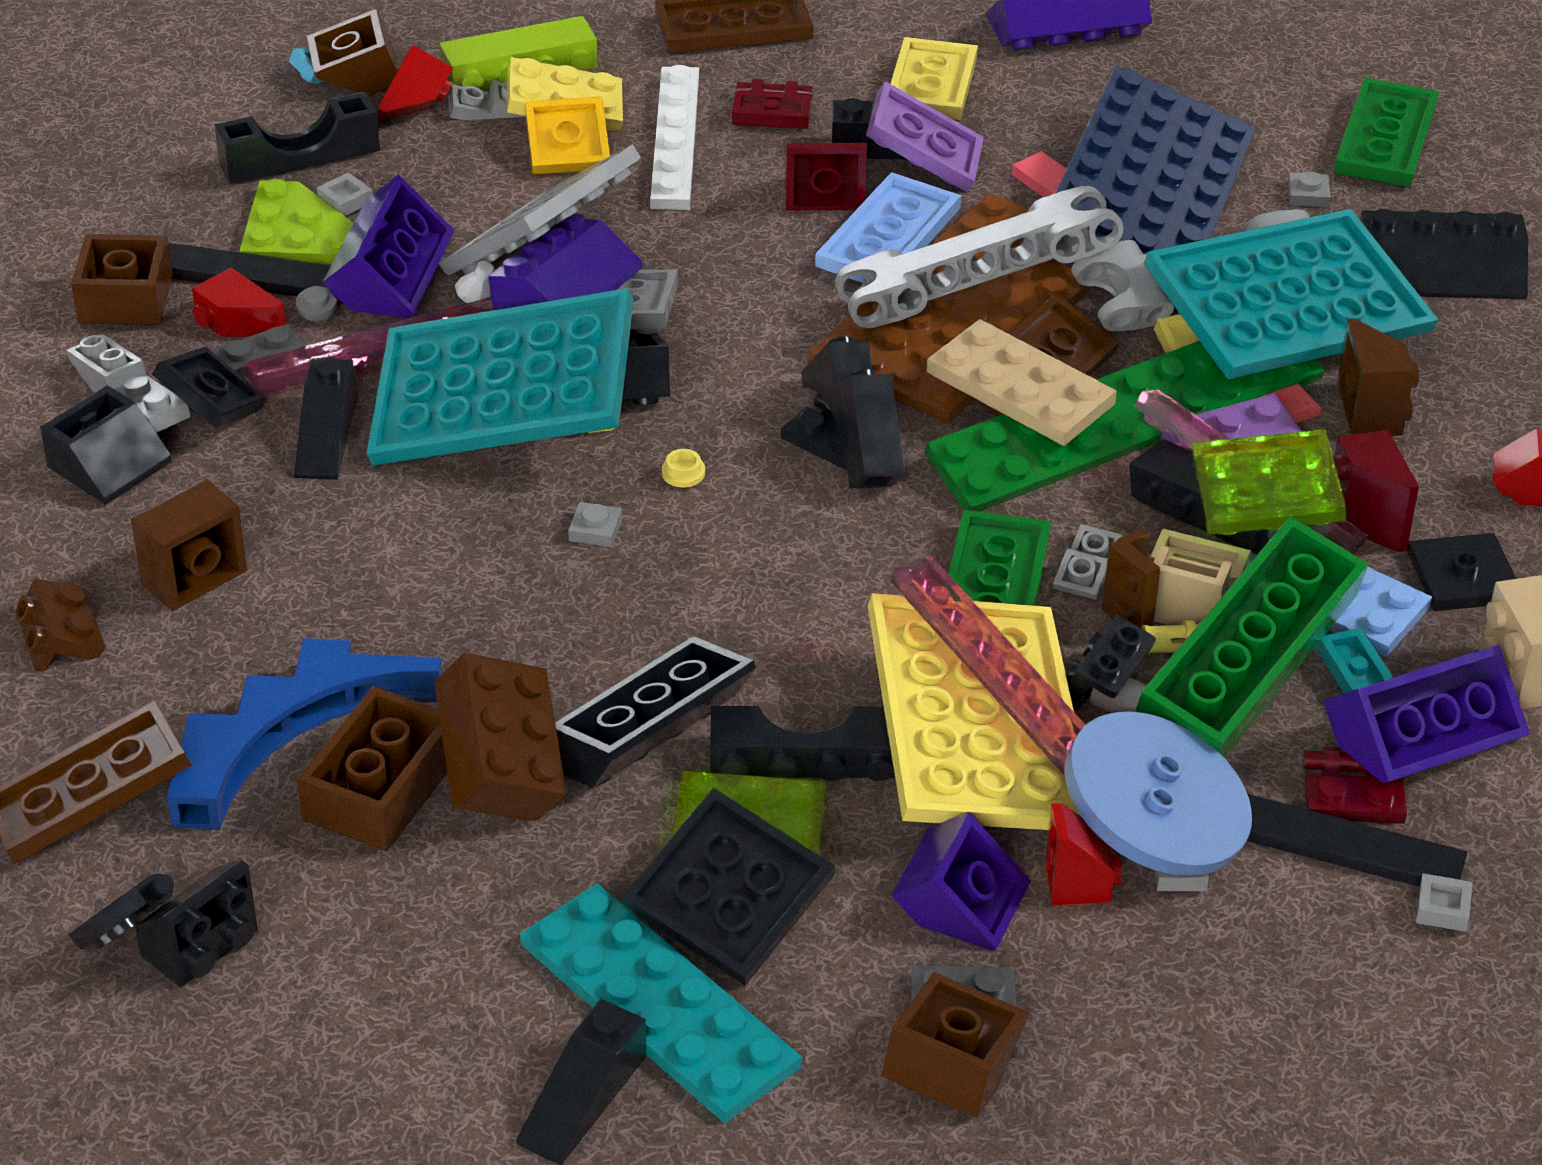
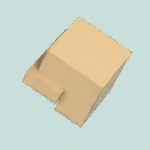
M1162 529L1150 556V560L1160 567L1154 622L1165 625H1181L1183 620H1194L1195 624H1199L1248 567L1251 550Z

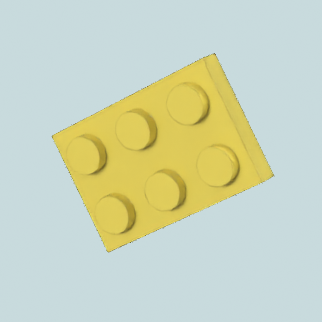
M904 37L891 85L949 118L961 120L977 60L978 45Z
M510 58L507 83L508 113L526 116L525 101L602 96L606 130H621L623 123L622 78L614 77L604 72L593 73L577 70L568 65L556 66L540 63L532 58Z

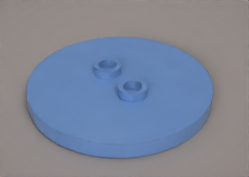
M1140 712L1109 713L1085 725L1068 750L1064 767L1065 780L1074 806L1098 837L1128 859L1163 873L1197 876L1215 872L1228 865L1246 843L1252 826V810L1243 783L1232 766L1215 748L1187 728L1151 714Z

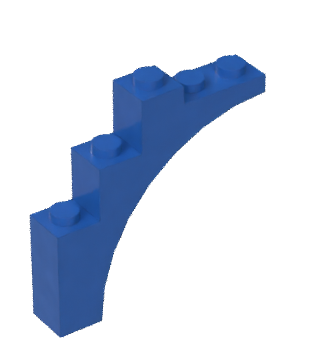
M303 638L295 676L247 675L237 715L189 713L181 747L192 766L171 779L167 800L172 827L221 830L232 800L246 779L272 753L298 735L331 719L350 714L372 686L417 702H437L434 681L442 674L441 658L351 654L350 640Z

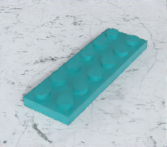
M598 883L520 933V944L592 1008L600 999H603L646 1019V1055L724 1124L802 1068V1056Z

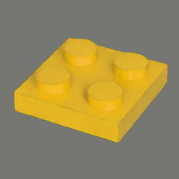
M602 96L525 101V115L533 175L579 172L610 156Z

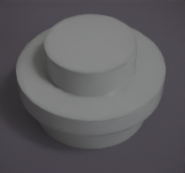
M309 287L300 292L296 298L298 313L310 321L326 320L333 315L337 308V299L326 287Z

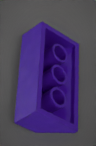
M998 0L986 12V16L1002 47L1013 45L1014 51L1033 49L1036 47V42L1049 41L1050 47L1068 45L1071 43V38L1084 37L1085 42L1101 41L1106 39V34L1118 32L1120 38L1139 36L1142 34L1141 30L1152 23L1149 0Z
M398 174L366 199L322 283L336 299L342 301L351 311L410 318L414 315L454 233V229Z
M572 214L555 224L549 231L532 243L524 245L519 253L512 258L506 259L502 266L488 275L493 311L614 291L643 268L642 260L601 220L584 219V215Z
M1500 644L1323 700L1338 746L1382 783L1530 734Z

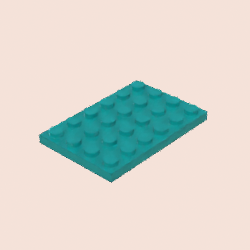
M1351 209L1148 251L1143 263L1227 379L1342 353L1347 319H1357L1396 340L1433 332L1438 322L1435 314Z
M629 288L389 328L366 453L371 464L380 465L619 427L634 301Z

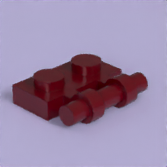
M752 79V83L737 82L732 109V125L808 129L813 86L798 85V81H786V85L766 84L762 79Z
M1324 746L1322 751L1304 750L1303 769L1322 770V774H1306L1304 787L1307 810L1349 821L1405 824L1407 808L1403 778L1382 783L1346 752H1339L1338 747ZM1340 771L1365 772L1366 776L1340 775Z

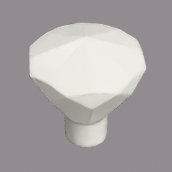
M480 261L475 271L461 277L455 284L458 297L472 306L480 307L487 305L492 300L488 275L493 272V265L488 261Z

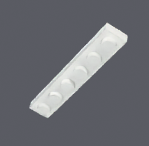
M675 65L672 67H662L650 197L651 209L690 210L699 67Z

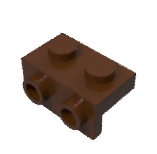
M1143 528L1127 536L1120 537L1109 545L1102 610L1110 616L1112 621L1116 615H1119L1139 628L1142 625L1153 626L1160 567L1147 557L1149 533Z
M40 579L33 580L27 594L21 596L17 603L16 620L21 625L25 638V648L30 654L34 670L46 671L55 653L90 660L100 658L105 645L86 589L71 583L61 584Z

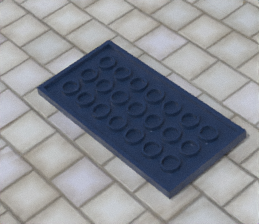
M1116 65L1055 193L1080 186L1096 188L1106 201V209L1113 210L1122 220L1124 232L1119 241H1136L1143 254L1148 253V251L1210 239L1256 127L1247 124L1239 117L1230 116L1218 111L1203 101H1196L1182 95L1167 85H1160L1144 78L1136 71L1124 69ZM1086 197L1082 199L1077 206V210H1093L1097 204L1096 198ZM1104 220L1096 228L1095 236L1105 237L1109 235L1113 230L1114 221ZM1075 262L1063 264L1072 267ZM1174 306V311H1173V312L1179 313L1178 310H1177V309L1175 308V306Z

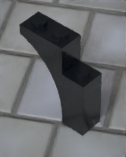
M847 336L833 338L802 370L803 388H811L819 393L834 417L843 446L849 488L892 486L905 474V466L891 374H875L869 341H854L852 337Z

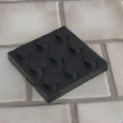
M713 787L623 895V905L746 986L835 875V865Z

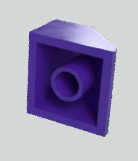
M967 812L929 827L926 830L891 896L918 926L994 951L997 949L1031 880L973 815Z

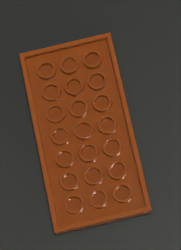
M988 193L930 245L1027 213L1029 209L1008 201L1004 197ZM1024 238L1014 241L1010 248H1016L1021 245ZM985 251L975 254L971 261L981 259ZM1051 259L929 300L920 313L875 328H863L854 323L849 315L809 350V361L811 362L829 340L833 338L847 336L852 337L854 341H869L873 370L875 374H891L895 400L949 424L974 399L961 390L927 373V359L979 319L1009 333L1055 293L1074 306L1094 286L1079 284L1071 272L1072 267ZM946 265L936 267L932 274L942 272ZM876 301L863 303L858 307L857 314L863 317L874 314L878 303Z

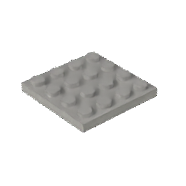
M632 144L553 186L440 261L439 265L447 275H451L459 270H462L467 275L476 269L480 261H488L490 263L506 252H512L527 241L535 240L549 231V226L555 222H561L578 211L577 207L581 204L585 205L605 192L603 189L609 185L613 186L631 175L628 167L641 159L640 155Z

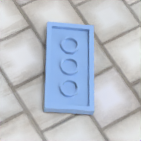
M891 172L817 251L815 267L837 274L844 266L885 250L893 249L905 254L926 247L961 208V195ZM855 275L849 277L850 279L863 283L862 276Z
M1250 552L1249 564L1257 556ZM1368 567L1357 596L1329 630L1337 633L1362 628L1376 652L1387 657L1431 607L1432 596Z

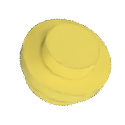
M677 449L667 455L666 461L662 465V477L672 486L692 487L704 479L705 465L699 454L695 451Z

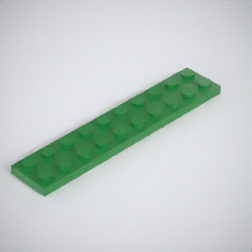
M1197 341L1096 379L1117 391L1115 405L1065 446L1002 414L927 442L924 453L959 505L964 510L980 512L1156 444L1162 440L1160 430L1163 423L1259 398L1295 384L1304 387L1321 380L1325 371L1317 360L1313 359L1227 379L1202 343Z

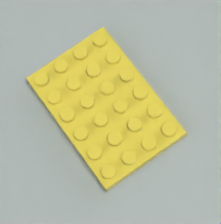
M872 593L867 607L902 821L942 823L970 812L982 826L1049 830L1051 803H1062L1080 815L1069 795L1065 780V759L1069 748L1078 735V729L1051 607Z

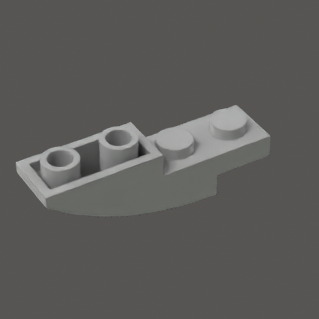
M104 334L88 336L81 340L79 345L66 350L68 358L94 393L108 385L136 402L156 433L191 417L189 407L183 400L146 375L142 359Z

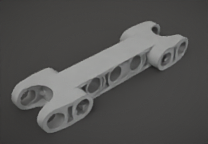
M1080 186L1040 198L1030 206L1027 213L905 254L898 250H885L850 263L841 268L837 273L835 289L840 298L848 303V312L854 323L863 328H875L920 313L929 300L1051 259L1061 263H1071L1095 255L1116 245L1123 235L1124 226L1121 218L1113 210L1106 209V201L1096 188ZM1086 197L1096 198L1097 204L1093 210H1077V206L1082 199ZM1104 220L1114 221L1113 230L1109 235L1105 237L1095 236L1096 228ZM1024 238L1021 245L1016 248H1010L1014 241ZM985 251L981 259L971 261L975 254ZM946 265L942 272L932 274L936 267ZM855 275L863 277L862 286L855 292H846L843 289L844 283L849 277ZM873 301L878 303L874 314L867 317L857 314L858 306L861 303Z
M1300 209L1264 213L1250 219L1243 226L1241 232L1309 218L1310 215L1305 210ZM1133 240L1119 241L1107 250L1075 261L1071 269L1079 284L1104 288L1115 297L1106 302L1100 308L1097 315L1103 327L1108 331H1128L1156 325L1158 318L1169 317L1174 311V305L1143 264L1147 253L1143 254L1136 241Z

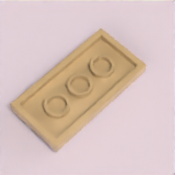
M981 319L927 359V373L1062 446H1065L1114 406L1116 402V390Z

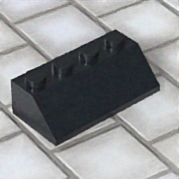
M1387 209L1376 211L1361 210L1360 221L1420 297L1527 299L1529 238L1523 214H1512L1509 212L1488 214L1468 211L1448 213L1431 212L1428 210H1419L1417 212L1391 211Z
M695 636L687 639L555 722L564 775L591 788L607 782L613 774L630 763L643 759L649 751L666 740L680 735L686 727L703 716L710 715L711 706H720L736 696L756 669L754 660Z

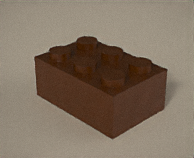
M464 652L434 681L452 808L526 821L539 820L567 795L547 670L545 668Z
M372 686L297 778L302 820L388 851L447 774L439 710Z

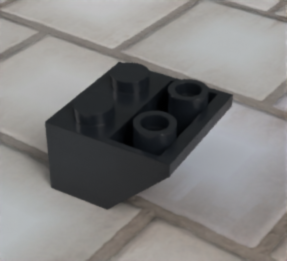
M108 385L40 426L47 467L105 505L172 462L171 454L137 403Z
M239 860L212 869L135 925L140 956L181 988L194 977L200 978L208 974L215 965V962L233 948L240 949L247 945L254 933L258 931L249 865L243 860Z

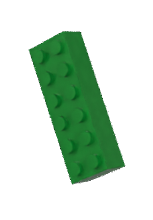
M1290 516L1144 688L1135 712L1158 716L1187 728L1215 748L1225 758L1355 599L1369 564Z

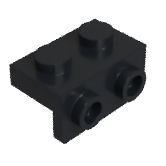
M1116 615L1102 635L1096 632L1083 653L1084 660L1082 662L1075 660L1066 673L1073 710L1076 712L1080 710L1091 695L1093 688L1112 699L1116 698L1149 653L1156 638L1119 615Z

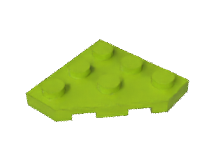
M281 179L260 180L239 252L315 264H332L354 222L300 182L284 181Z

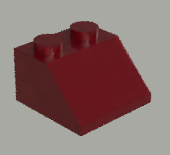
M787 143L784 174L786 211L857 210L865 201L867 143Z
M1389 430L1338 436L1335 454L1331 455L1329 459L1331 475L1329 489H1325L1323 494V502L1327 514L1335 516L1342 530L1396 552L1407 551L1419 485Z

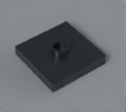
M207 347L159 362L152 373L155 378L215 428L256 413L267 401L262 393Z
M1495 533L1408 542L1407 553L1425 593L1432 596L1431 607L1433 611L1487 606L1492 600L1495 582L1516 579Z

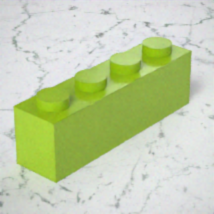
M584 16L439 43L441 61L453 67L447 80L453 82L454 85L463 87L474 86L480 90L490 89L493 80L504 83L508 82V66L511 57L520 59L532 58L540 63L556 66L568 65L582 71L598 68L597 38Z

